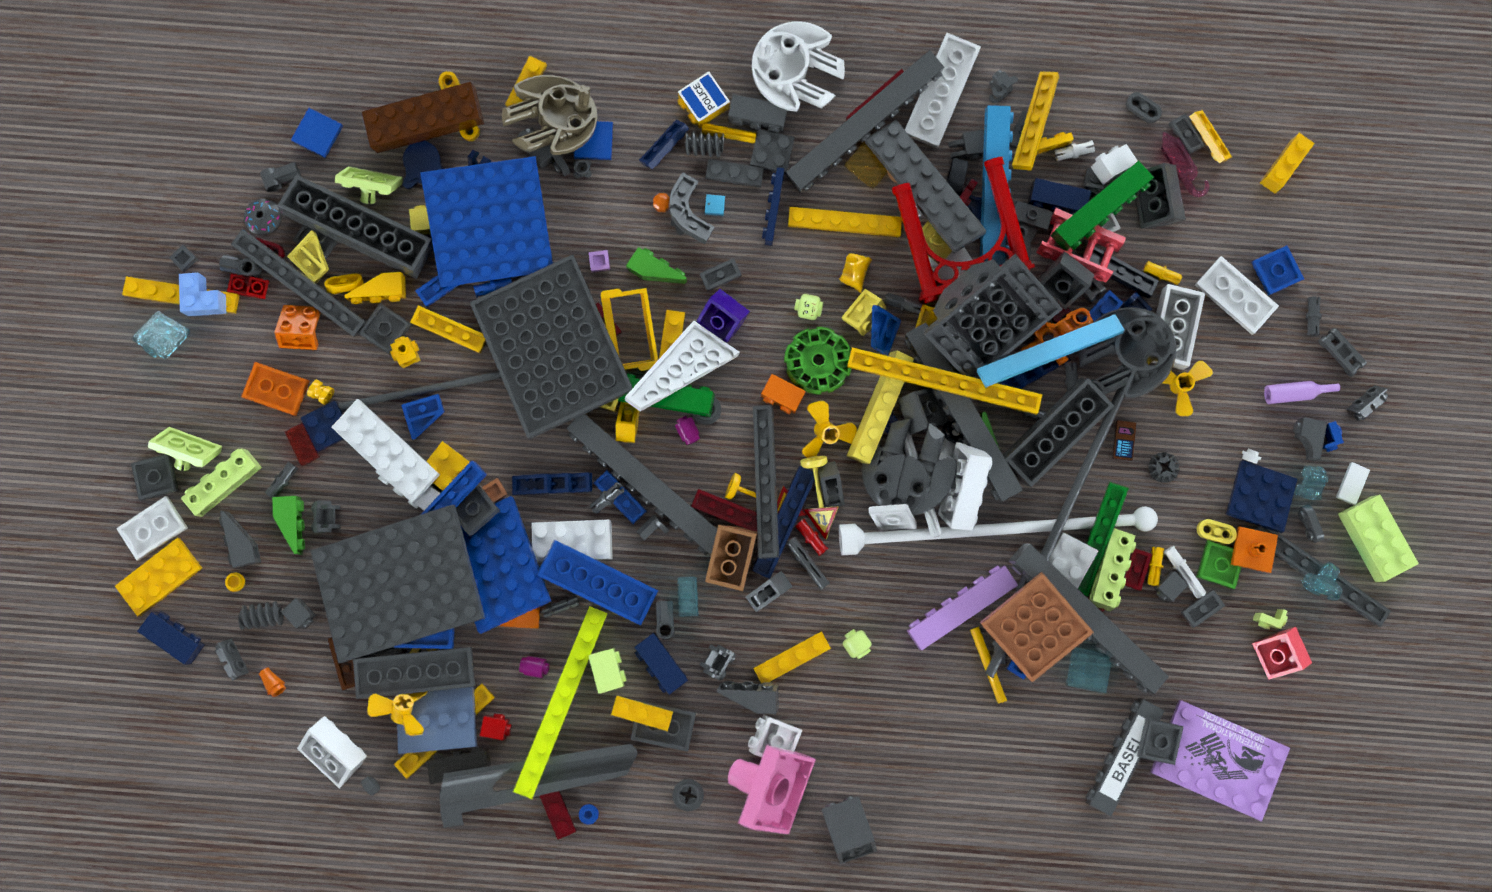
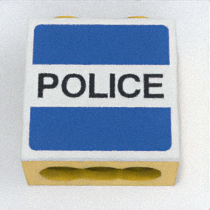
M707 72L678 91V104L683 110H687L689 120L699 128L702 127L703 123L710 122L730 109L729 99L710 72Z

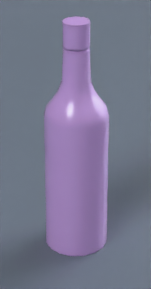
M1313 381L1267 385L1264 390V396L1267 404L1312 400L1321 393L1340 391V385H1319Z

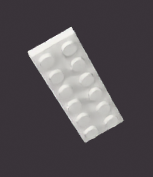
M946 33L936 56L944 66L941 72L943 75L936 82L933 80L927 84L929 87L920 94L905 128V131L911 138L938 149L981 46Z
M356 399L332 426L345 441L411 503H415L440 475L359 399Z

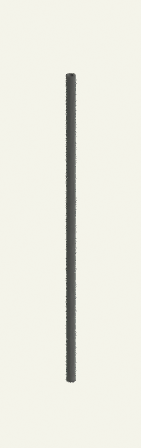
M499 371L359 400L365 405H371L500 379L502 377ZM356 400L339 403L340 410L348 409Z

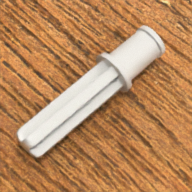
M1175 546L1166 549L1163 553L1172 563V568L1177 570L1195 597L1200 599L1205 596V589L1185 563L1186 559L1183 560Z

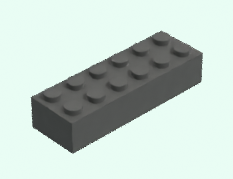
M1081 378L1003 456L1012 472L1026 486L1032 487L1114 405L1089 378Z

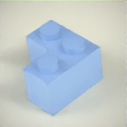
M200 273L179 274L181 313L187 316L226 314V295L219 290L207 291L206 277Z

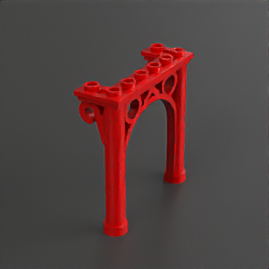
M996 157L984 162L1000 218V234L995 245L986 254L974 260L955 262L936 255L926 243L910 183L900 184L891 188L893 196H896L922 290L919 294V302L924 301L926 304L936 301L943 290L958 278L959 270L957 267H961V271H967L972 265L985 262L984 260L986 259L987 261L992 260V256L996 251L1004 252L1008 259L1016 254L1029 270L1035 267L1034 263L1032 264L1031 260L1029 261L1003 165H1005L1003 157ZM1005 233L1010 250L1008 248L1000 246L1005 237ZM929 257L939 263V265L935 268L934 273L931 268ZM945 265L953 269L954 276L948 280H941L938 276V271Z

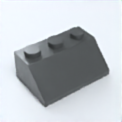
M1162 163L1148 168L1147 170L1154 177L1149 182L1151 186L1143 193L1141 191L1136 193L1141 229L1166 226L1186 220L1176 165Z

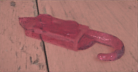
M1163 132L1162 147L1160 149L1169 164L1176 165L1179 180L1182 181L1192 196H1205L1210 189L1209 182L1207 180L1204 181V190L1198 191L1195 189L1192 181L1197 177L1198 168L1179 137L1174 138Z

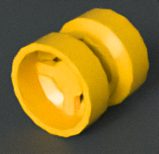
M317 379L313 381L307 391V396L313 399L317 398L323 405H326L334 394L332 387L323 386V382Z

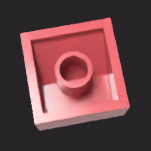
M1296 627L1277 632L1252 643L1268 680L1304 670L1312 664Z

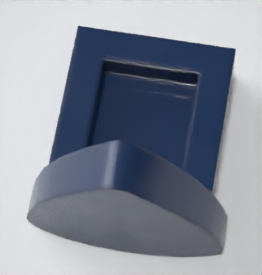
M1135 292L1120 307L1153 310L1138 292Z

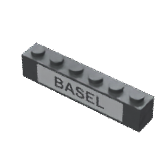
M1138 698L1137 701L1133 702L1129 718H1126L1122 723L1121 728L1123 730L1120 736L1117 735L1112 745L1114 748L1112 752L1106 755L1104 759L1105 765L1102 771H1098L1094 787L1090 788L1086 794L1087 804L1109 816H1112L1141 759L1137 757L1145 717L1160 721L1164 710L1144 699Z

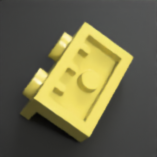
M864 289L841 318L864 336L872 329L873 305H878L885 310L886 306L881 298Z

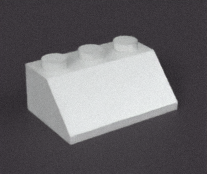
M325 716L307 731L297 748L339 789L355 773L367 757L360 747H357L346 734H343Z

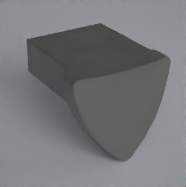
M652 515L636 532L645 540L658 527L665 534L670 530L655 515Z

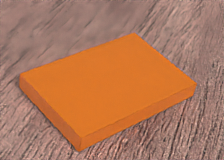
M254 362L241 397L297 416L310 381Z

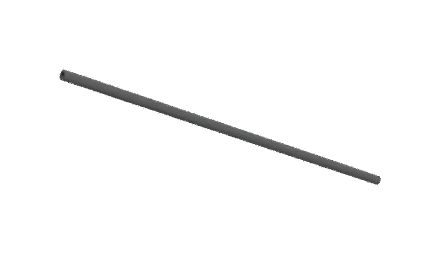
M1125 386L1117 389L1111 402L1114 407L1105 415L1043 547L1041 554L1047 560H1049L1121 406L1125 397L1123 392ZM999 644L985 672L986 675L994 678L1006 653Z

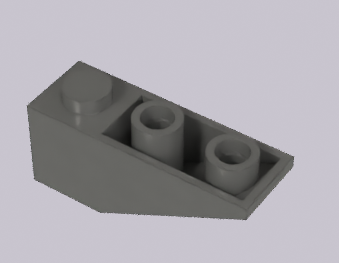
M220 511L221 517H219L221 527L224 528L225 535L223 540L225 545L228 546V561L232 568H242L261 563L257 543L230 512Z
M724 681L720 683L717 689V693L757 714H776L778 711L779 686L773 685L771 682L754 684L750 681L743 683Z

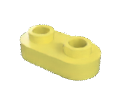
M1210 519L1202 520L1197 525V533L1201 538L1221 544H1230L1236 540L1237 532L1231 525ZM1204 526L1209 528L1208 533L1204 532ZM1223 531L1227 532L1226 538L1222 536Z

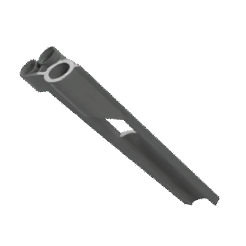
M632 744L550 756L533 797L625 776L638 755L637 750ZM526 760L444 773L442 787L439 791L443 827L464 825L462 813L526 799L527 797L513 792L514 788L493 791L494 784L502 776L512 771L522 770Z

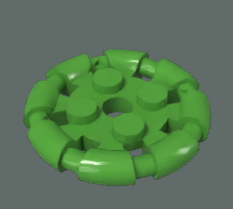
M816 327V329H804L793 337L794 340L786 348L784 363L787 364V375L795 385H799L807 393L821 394V392H833L844 384V380L846 377H849L852 368L847 367L851 348L842 335H837L830 328ZM818 336L819 341L812 342L811 337ZM829 339L835 342L833 347L827 344ZM800 344L805 347L802 352L797 349ZM842 353L843 359L838 360L837 354ZM816 355H821L824 358V363L816 365L813 358ZM799 360L800 367H795L794 361ZM835 369L840 371L838 376L833 374ZM804 374L810 378L808 382L802 379ZM826 378V384L820 385L819 379Z

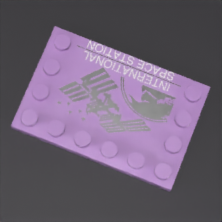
M1179 700L1170 723L1184 726L1176 763L1172 765L1154 761L1150 773L1262 821L1290 748Z

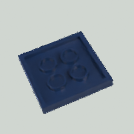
M1244 460L1240 461L1226 515L1278 533H1283L1297 478Z

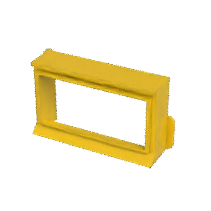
M647 288L621 291L620 289L602 291L601 301L605 324L618 355L619 350L610 298L640 294L651 359L624 363L623 366L625 370L638 368L640 371L650 370L658 361Z

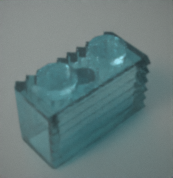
M678 577L679 616H699L697 577Z

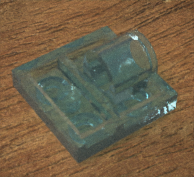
M157 311L134 334L133 341L140 344L148 355L155 358L160 356L166 360L190 335V330Z

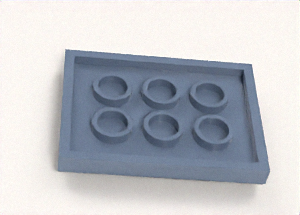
M474 687L428 691L426 695L413 703L412 716L424 728L421 735L410 736L405 732L403 724H397L398 754L477 747Z

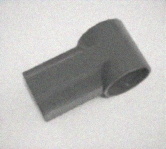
M295 162L279 168H267L260 172L267 192L280 190L283 187L282 185L292 182L296 175L301 177L300 170Z
M223 255L220 258V271L255 278L259 277L262 272V268L249 258ZM250 265H252L251 271L248 272V271H247L248 267H249Z
M673 601L656 602L657 635L663 640H669L675 634ZM666 625L669 626L671 633L668 636H662L661 628Z

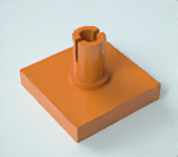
M1237 527V537L1231 565L1271 573L1278 535L1245 527Z

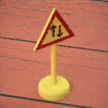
M827 456L808 457L802 459L800 463L803 468H813L819 508L803 510L823 537L827 539L839 506L824 507L817 467L827 464Z

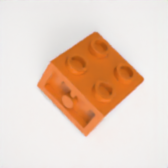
M283 305L274 332L279 348L317 350L319 344L315 330L321 312L313 306Z

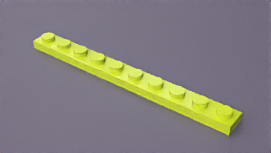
M589 606L513 792L533 799L588 664V655L592 654L608 613Z

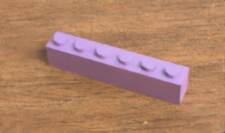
M995 566L988 571L990 575L985 578L983 576L973 581L974 585L969 589L964 587L959 590L956 598L952 600L949 597L941 603V608L938 610L933 608L925 613L926 618L921 621L917 619L909 624L910 629L907 632L918 649H925L1017 587L1018 584L1006 566Z

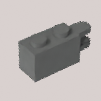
M984 129L965 132L960 140L949 142V148L962 147L963 151L950 154L951 159L980 160L983 157Z

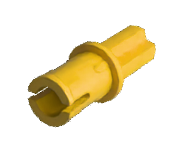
M1147 261L1143 272L1158 277V280L1163 279L1176 285L1182 279L1181 274L1166 269V266L1162 267L1150 261Z
M1151 547L1152 557L1149 563L1147 583L1151 586H1158L1161 569L1164 568L1162 565L1164 548Z

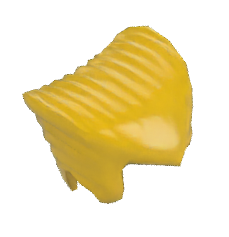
M850 253L846 257L845 266L839 280L862 293V286L872 258Z

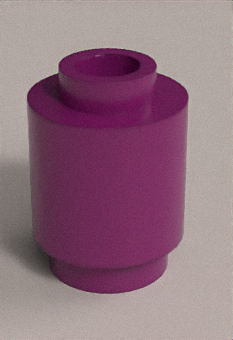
M684 416L677 420L678 424L675 425V428L682 442L690 445L700 439V433L692 417Z
M532 656L522 657L519 672L527 676L543 678L544 675H548L550 664L547 663V659Z

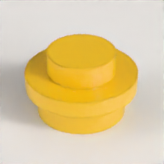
M231 573L225 579V586L232 592H238L245 586V578L240 573Z

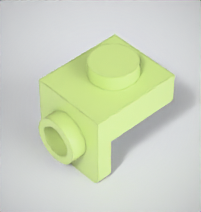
M1278 609L1275 617L1264 613H1255L1253 620L1259 622L1258 626L1265 629H1270V627L1281 629L1288 619V616H1286L1287 610Z

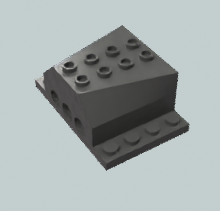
M1014 254L1001 266L994 259L972 265L945 288L933 310L938 319L925 329L923 333L962 375L979 379L978 368L1003 359L1063 308L1019 257Z

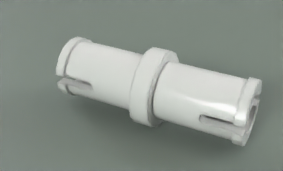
M1091 140L1077 145L1073 143L1069 147L1056 149L1055 155H1063L1055 158L1058 162L1072 157L1076 159L1080 155L1095 152L1094 147H1086H1090L1094 143Z

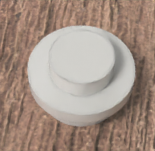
M1248 449L1247 452L1242 451V459L1257 464L1258 460L1262 458L1258 456L1259 452L1251 449Z

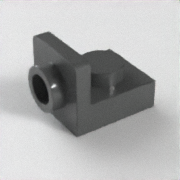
M1087 168L1082 189L1091 190L1090 195L1096 196L1105 189V186L1102 185L1092 168Z

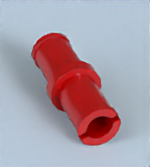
M805 519L795 525L806 539L805 542L812 546L818 556H821L829 549L818 537L817 531L814 532Z

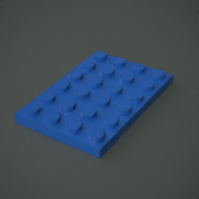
M512 496L495 503L500 512L472 536H469L461 526L485 619L475 622L477 631L480 634L551 602L544 579L536 575L539 566Z

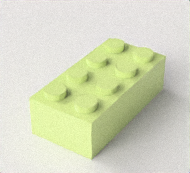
M1381 495L1371 496L1338 513L1375 582H1385L1419 564Z

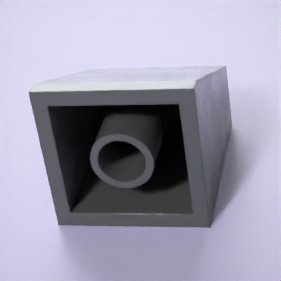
M849 796L843 802L838 804L829 803L825 808L821 809L840 864L877 852L875 840L859 796Z

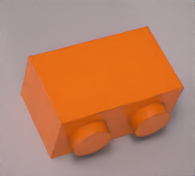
M771 374L761 393V397L764 398L763 401L772 406L776 404L781 407V411L787 414L791 412L795 414L806 391Z

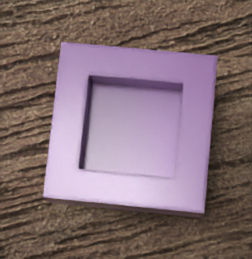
M608 250L589 252L591 272L610 270Z

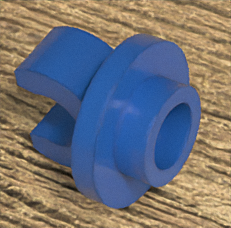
M586 804L579 810V819L584 824H593L598 819V809L592 804Z

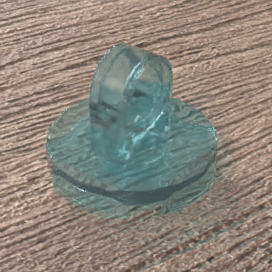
M1328 562L1323 565L1318 575L1312 573L1305 574L1302 580L1304 582L1303 586L1317 596H1320L1322 593L1328 595L1326 598L1328 600H1339L1343 590L1335 583L1340 569L1333 563Z

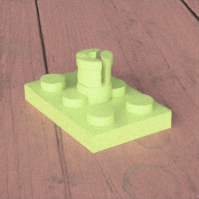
M347 167L335 175V183H339L347 188L353 186L360 187V202L368 204V201H370V204L376 203V191L383 195H389L403 184V177Z
M168 427L152 438L148 444V448L174 457L176 459L174 467L181 470L182 465H184V471L189 470L191 464L196 467L205 466L222 451L221 445L172 427Z

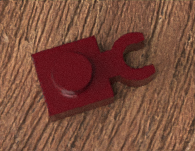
M973 179L970 180L960 195L961 200L966 206L971 202L969 196L978 184Z

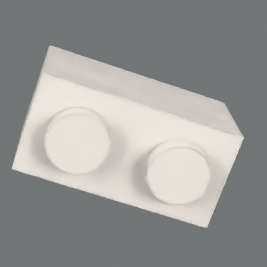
M1127 144L1120 148L1117 145L1108 151L1109 154L1106 155L1104 152L1095 158L1096 162L1091 168L1102 185L1116 179L1138 161Z

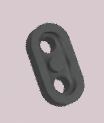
M1132 93L1126 100L1127 109L1147 123H1155L1162 115L1161 107L1141 93ZM1132 102H1136L1138 106H1134ZM1148 112L1153 113V117L1149 116Z
M1307 504L1300 507L1298 517L1305 525V534L1308 540H1312L1314 543L1324 540V533L1312 506Z

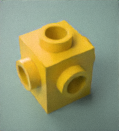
M405 336L395 339V343L390 344L392 348L390 354L393 360L398 361L402 368L421 361L417 353L420 349L415 340L412 341L409 337L405 338Z

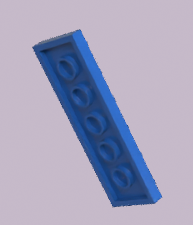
M555 539L536 574L638 625L642 624L658 590Z

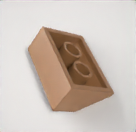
M718 525L705 582L743 591L757 532L739 527Z

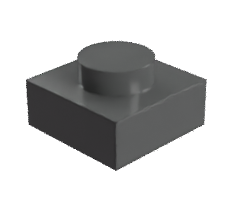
M184 245L169 257L183 272H186L198 260Z

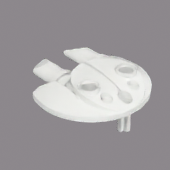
M800 21L787 22L769 30L758 42L752 58V74L761 94L772 104L795 112L800 108L799 99L819 108H823L835 98V94L808 83L804 78L808 71V66L818 68L840 79L844 78V60L822 51V48L829 45L832 35L817 25ZM785 44H790V45H792V47H791V48H787V47H785L784 45H785ZM776 76L778 79L772 80L769 77Z

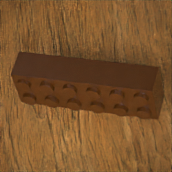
M471 82L362 111L369 145L376 153L484 124L477 91Z

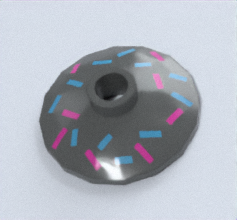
M257 199L247 206L244 212V222L252 233L268 235L279 227L281 212L273 201ZM263 212V216L258 218V214Z

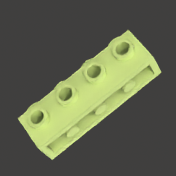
M237 449L230 454V458L227 461L216 465V470L211 474L204 475L200 479V483L188 488L181 499L195 516L203 517L262 467L248 450Z
M1114 528L1090 593L1089 600L1096 607L1111 611L1119 606L1121 601L1119 593L1126 583L1124 575L1131 565L1129 557L1136 547V542H1134L1135 535Z

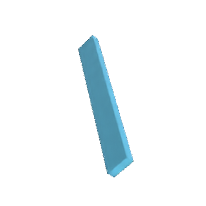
M1115 314L977 369V373L986 388L1120 335L1124 332V328Z

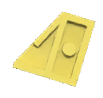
M313 230L287 256L315 283L329 270L319 239Z

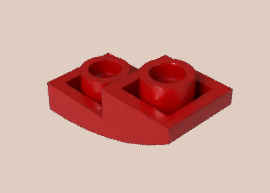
M231 273L227 292L240 296L265 299L269 281Z

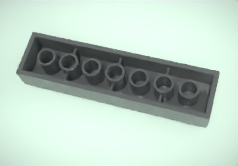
M298 175L294 177L277 205L283 216L415 279L419 276L433 251L431 238Z

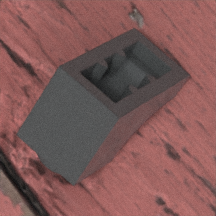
M1306 417L1295 422L1293 427L1294 438L1302 442L1306 451V460L1317 461L1321 459L1327 422Z
M829 462L824 466L817 467L825 507L845 505L840 473L836 462Z
M780 571L748 594L746 599L757 613L793 586L784 573Z

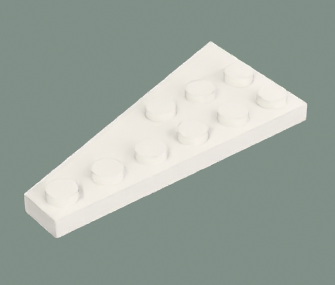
M693 321L626 395L625 401L637 410L642 411L738 357L740 352Z

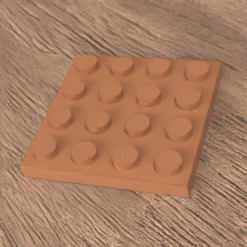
M1042 572L980 622L1031 682L1035 681L1094 633Z

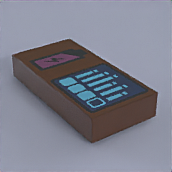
M1116 421L1112 459L1133 460L1136 422Z

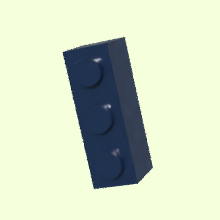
M1035 178L1031 186L1028 204L1042 209H1049L1051 212L1058 208L1073 215L1089 202L1091 190Z
M162 611L151 612L137 632L182 664H192L205 646L201 642V638L194 633L189 634L186 632V628L178 622L173 623L169 620L170 616Z
M652 633L635 646L637 650L634 652L641 662L643 660L648 665L646 670L652 678L656 676L659 680L657 685L663 693L667 692L670 695L689 680L655 633Z

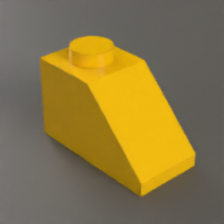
M620 403L616 420V441L635 443L639 410L629 403Z

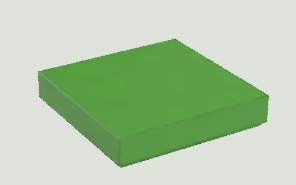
M1209 540L1206 541L1196 578L1235 589L1241 567L1231 565L1234 548Z

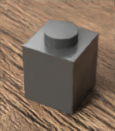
M1171 571L1154 589L1157 591L1156 595L1162 601L1172 602L1188 584L1175 571Z
M295 598L281 611L296 629L308 628L314 622L312 619L316 616L300 598Z

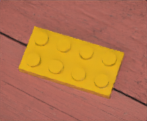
M176 538L115 585V587L137 617H140L200 571L202 567L180 538Z

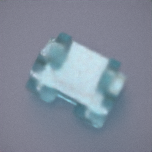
M1305 466L1302 471L1303 482L1297 485L1295 494L1308 500H1321L1324 486L1329 480L1325 469L1319 466Z

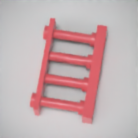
M1056 208L1050 224L1054 225L1051 234L1069 219L1072 214ZM1097 226L1094 228L1096 232L1087 239L1089 242L1083 257L1072 254L1073 250L1071 248L1065 251L1054 246L1056 241L1051 236L1048 242L1042 241L1036 253L1044 258L1055 261L1065 251L1094 274V279L1106 283L1113 274L1112 270L1107 269L1113 251L1118 253L1126 237ZM1096 244L1106 247L1100 265L1089 261Z

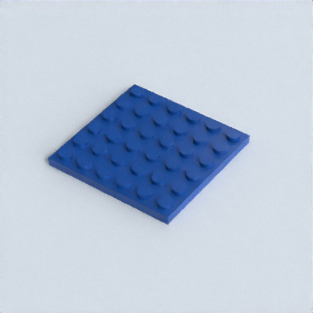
M536 156L420 172L440 287L529 275L553 264Z

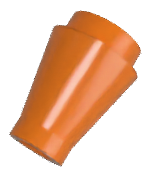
M269 667L260 671L259 676L268 695L276 697L285 691V682L274 674Z

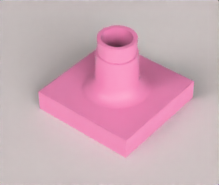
M766 745L760 765L742 759L736 760L729 770L728 783L748 794L739 824L752 830L789 834L816 759L802 753Z

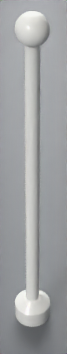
M1140 507L1133 514L1119 515L1115 527L1135 526L1140 531H1150L1157 525L1158 516L1152 508ZM1096 517L1068 518L1063 530L1091 529ZM1057 519L974 525L973 531L940 527L942 534L935 538L931 537L929 528L864 533L856 524L839 525V545L841 556L857 555L865 544L1048 532L1052 530Z

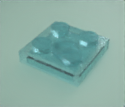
M1075 647L1071 654L1066 686L1106 693L1111 668L1110 657L1106 653L1102 654L1101 652Z

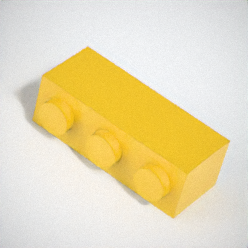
M1298 133L1287 144L1260 181V184L1274 194L1283 188L1315 143L1301 133Z

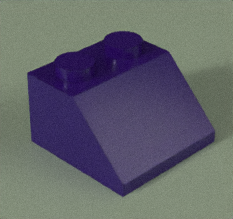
M719 289L709 298L696 322L728 343L741 327L750 311Z

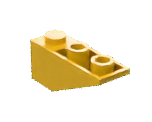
M402 272L381 273L345 294V299L351 302V304H362L363 301L380 303L382 302L381 300L388 299L390 302H399L400 299L406 298L405 275Z

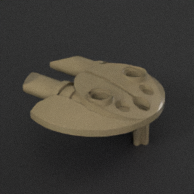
M538 75L524 79L514 86L517 97L524 101L502 109L503 127L530 117H538L539 125L542 126L541 129L512 139V142L526 153H530L549 146L550 153L553 155L575 151L590 140L596 128L597 109L590 96L591 89L589 86H580L572 80L555 75Z

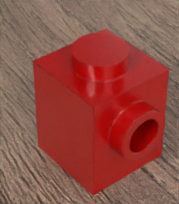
M494 713L493 716H484L480 736L505 740L506 736H510L512 725L509 724L510 719H505V715Z

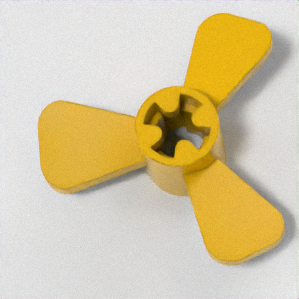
M1204 361L1196 362L1188 373L1184 372L1176 375L1171 371L1162 383L1169 384L1170 390L1177 394L1175 412L1178 416H1190L1193 414V408L1187 392L1193 389L1196 381L1208 378L1213 374L1212 369ZM1178 379H1181V383L1186 382V387L1180 388Z
M817 401L808 405V412L817 422L814 426L816 437L803 448L802 454L807 458L817 456L823 442L833 444L840 439L852 444L857 432V428L853 423L835 426L829 422V405L825 401Z
M428 691L400 694L394 700L378 694H372L369 697L367 713L371 717L391 714L393 722L403 724L404 730L408 735H421L424 728L412 716L413 703L426 695Z

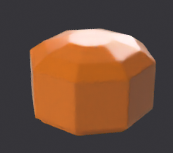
M658 193L653 198V207L658 212L669 210V196L666 193Z

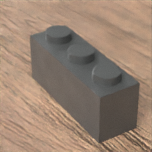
M732 95L728 121L735 126L748 125L752 129L764 128L770 132L779 133V131H784L787 110L772 104L770 101Z

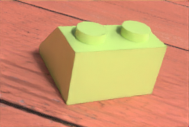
M615 648L588 655L598 694L625 686L624 682L627 679L624 670H620L619 663L622 660L619 651H615Z

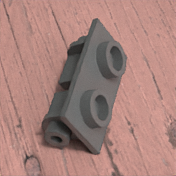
M1376 385L1370 387L1364 395L1353 401L1352 405L1347 408V411L1355 412L1354 417L1356 420H1364L1373 412L1370 407L1371 405L1374 409H1377L1387 401L1388 395L1386 391L1388 389Z
M232 638L221 641L215 646V652L221 663L225 661L228 663L223 666L228 678L234 681L240 678L239 676L249 673Z

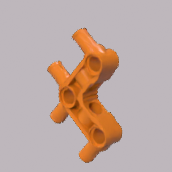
M1079 308L1074 310L1056 324L1045 323L1033 333L1035 340L1021 348V351L1043 343L1045 335H1052L1056 338L1092 324L1094 321L1087 309ZM1083 314L1087 317V320L1085 322H1078L1076 317ZM1067 356L1056 359L1059 366L1068 361Z

